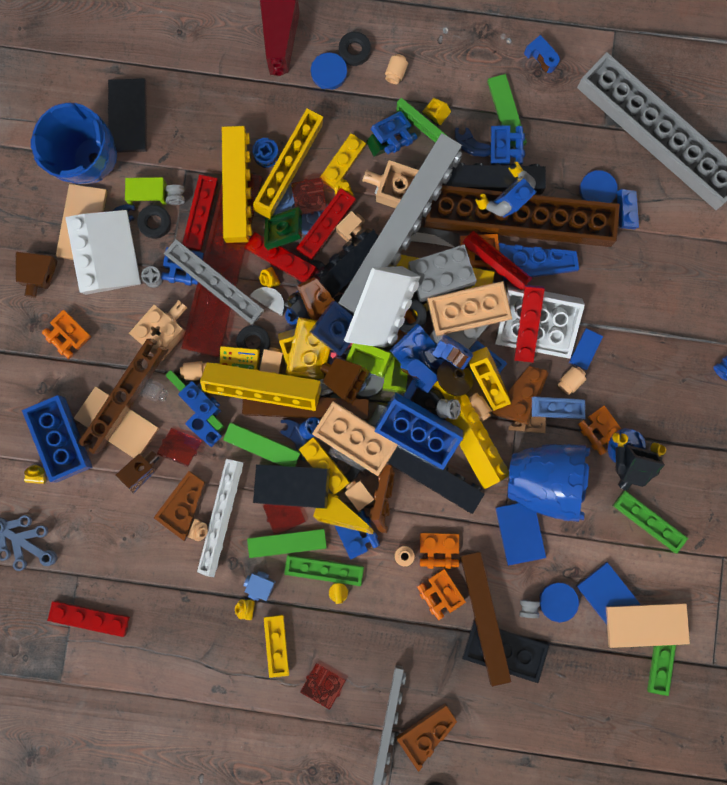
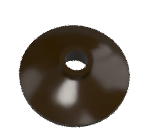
M446 360L438 367L437 380L445 392L453 396H462L471 390L473 376L467 366L465 369H459Z

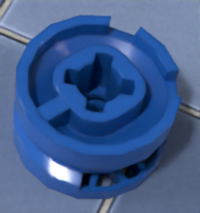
M261 138L252 147L254 159L259 166L269 168L276 164L280 153L274 140Z

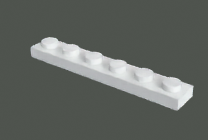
M230 459L225 461L197 570L198 573L208 577H214L218 568L225 533L228 528L238 482L242 473L243 463Z

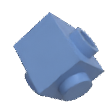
M262 571L254 572L251 576L248 575L245 580V593H248V597L253 600L259 601V599L267 601L276 581L268 578L269 574Z

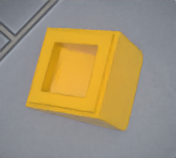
M433 98L422 112L435 123L441 125L451 113V110L447 103Z

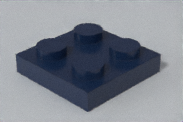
M332 301L310 330V333L336 355L341 356L350 344L345 342L344 339L353 316L336 301Z

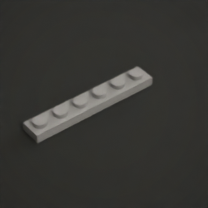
M175 239L164 252L166 257L252 326L264 313V309L178 240Z
M395 665L372 785H385L387 773H384V768L390 762L391 753L388 752L389 744L393 745L395 733L392 732L393 724L397 725L399 713L396 712L397 704H401L403 694L399 691L401 684L404 685L406 680L403 666Z

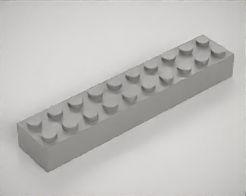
M606 52L582 77L577 88L715 210L719 209L727 201V157Z
M441 133L338 302L345 310L354 315L372 268L396 267L401 259V251H406L411 243L410 236L412 233L416 234L421 226V218H426L429 214L432 200L436 201L441 194L442 184L446 185L452 175V167L456 168L460 163L463 154L461 152V144Z

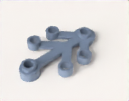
M23 515L19 519L8 522L4 518H0V560H8L11 556L10 550L7 549V537L12 541L15 556L13 568L16 571H22L27 567L22 547L37 556L40 563L44 566H51L57 561V554L54 551H43L26 540L33 537H45L48 534L46 526H37L33 530L15 533L10 530L19 526L29 527L32 524V518L28 515ZM24 518L28 519V523L26 525L23 524ZM40 528L44 529L43 535L39 534ZM3 551L6 552V557H5V558H3V557L1 556V553H2ZM45 555H48L50 558L48 562L44 560ZM19 561L23 564L21 569L17 566Z

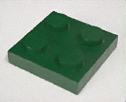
M299 207L276 214L271 219L265 218L264 246L267 250L302 239V211Z

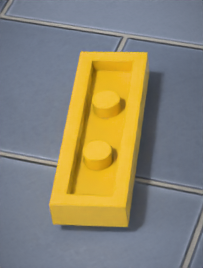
M350 133L320 176V181L334 189L335 184L345 177L364 150L366 143Z
M315 437L299 449L312 468L330 469L329 489L334 495L351 483Z
M284 615L264 617L269 678L289 676Z

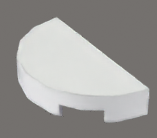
M261 287L254 290L250 295L251 298L281 316L283 315L285 310L284 300L277 290Z

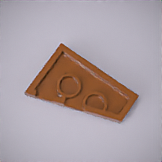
M315 277L297 285L309 317L312 320H318L330 303L335 301Z
M529 366L507 392L511 404L494 410L491 413L495 416L528 425L532 417V397L540 396L549 374L548 371Z
M385 465L378 476L380 483L374 493L375 505L370 510V519L380 533H387L388 526L384 524L385 517L390 515L388 498L392 497L395 472L391 465Z
M188 471L154 516V519L180 539L186 541L205 482L191 471Z
M444 703L396 736L397 741L418 772L423 767L426 759L430 758L434 753V749L440 741H443L457 723V720L446 703Z

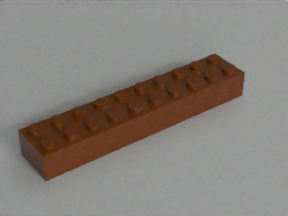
M442 185L441 194L438 199L431 202V210L425 218L424 225L426 228L463 232L474 231L482 234H498L501 236L612 247L617 241L620 204L533 195L518 211L503 217L487 209H479L475 199L481 200L480 194H485L488 201L493 202L502 192Z

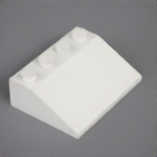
M127 210L86 213L65 217L80 293L87 295L141 284Z
M403 266L372 268L344 341L381 348L393 346L397 341L399 328L405 321L406 311L412 304L413 294L419 287L421 276Z
M507 284L506 294L512 320L499 322L495 344L516 348L524 289L521 291L519 288ZM544 291L535 352L571 358L585 306L582 298Z

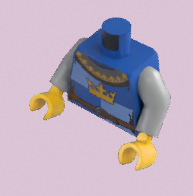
M514 162L516 167L514 169L509 167L508 169L514 177L518 178L493 202H489L485 194H480L481 200L475 199L479 209H487L498 216L506 217L518 211L536 193L534 190L536 185L535 179L526 171H523L518 162Z

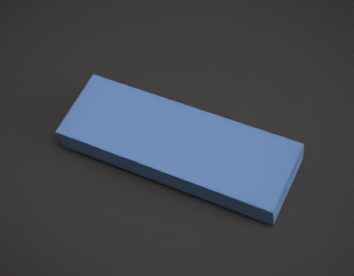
M532 397V417L585 419V400Z

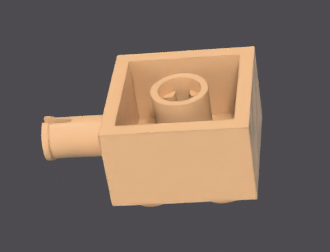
M389 160L384 174L379 175L366 170L363 182L378 186L376 202L396 208L419 170Z
M178 300L168 313H164L156 305H153L129 334L142 345L146 339L156 340L157 344L153 345L150 351L153 355L157 353L158 350L156 349L158 347H166L168 352L162 359L163 361L187 334L176 321L187 307ZM157 330L161 333L159 336L156 334Z

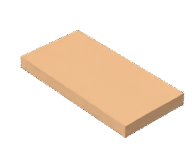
M69 184L56 251L57 258L73 260L65 217L104 212L107 197L106 189Z
M503 281L427 298L436 337L512 320Z
M95 387L74 419L88 428L109 395ZM129 409L109 439V442L135 458L138 454H143L159 428ZM101 423L100 430L104 433L105 426Z
M334 401L312 433L376 476H379L398 444L374 432L375 427Z
M686 603L606 607L608 645L610 648L690 644Z

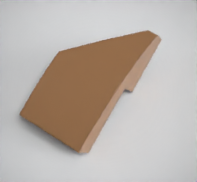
M531 417L528 425L516 421L509 427V431L546 433L547 417Z

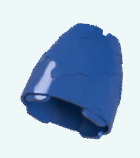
M62 103L55 105L39 118L34 127L31 139L34 160L39 167L62 181L75 184L96 183L109 175L116 165L117 151L111 131L98 114L82 104ZM94 155H98L92 163V157Z
M548 444L512 454L509 469L508 498L513 501L515 500L536 513L554 519L575 522L584 520L585 513L581 511V503L585 501L586 489L588 487L589 466L585 463V457L589 456L590 448L586 447V445Z

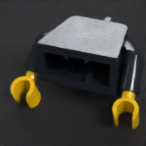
M619 433L613 434V441L618 443V447H616L615 471L621 479L618 483L621 489L627 491L632 484L641 487L646 486L651 479L659 475L660 470L665 466L661 455L666 453L665 446L654 442L650 447L651 451L630 445L624 447V444L628 442V436L621 433L620 439Z

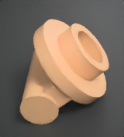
M194 519L187 537L195 541L203 540L208 533L207 524L201 520Z

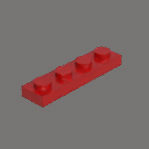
M199 174L182 242L188 249L202 250L218 185L217 178Z
M340 188L297 246V251L313 260L334 232L336 226L354 205L356 198Z
M472 231L462 242L469 251L477 254L484 263L493 267L499 275L504 276L514 287L519 288L521 291L531 281L532 277L476 232Z
M256 232L252 234L249 242L244 247L247 251L301 282L311 279L317 271L315 266L280 246L267 250L264 246V237Z
M524 286L514 361L534 362L545 288L542 286Z
M52 601L47 621L125 637L130 617Z

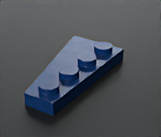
M499 243V252L532 278L579 271L577 251L542 249L541 247L531 248L523 247L522 245L512 246ZM503 276V282L509 281Z

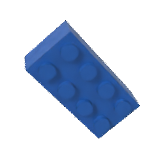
M396 392L376 423L374 431L442 470L463 439L462 429Z
M57 395L22 410L49 482L58 483L93 468L85 446L78 444L81 436L65 397Z

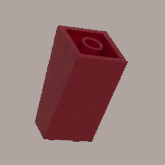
M260 0L269 73L274 76H282L289 72L300 14L298 0Z

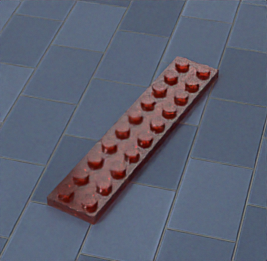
M251 174V181H248V188H251V199H248V206H251L252 213L251 218H248V224L251 225L255 213L253 203L260 192L263 180L262 176ZM221 185L203 261L237 287L247 242L226 243L223 238V186ZM197 282L181 349L220 357V347L223 345L231 308L199 282Z

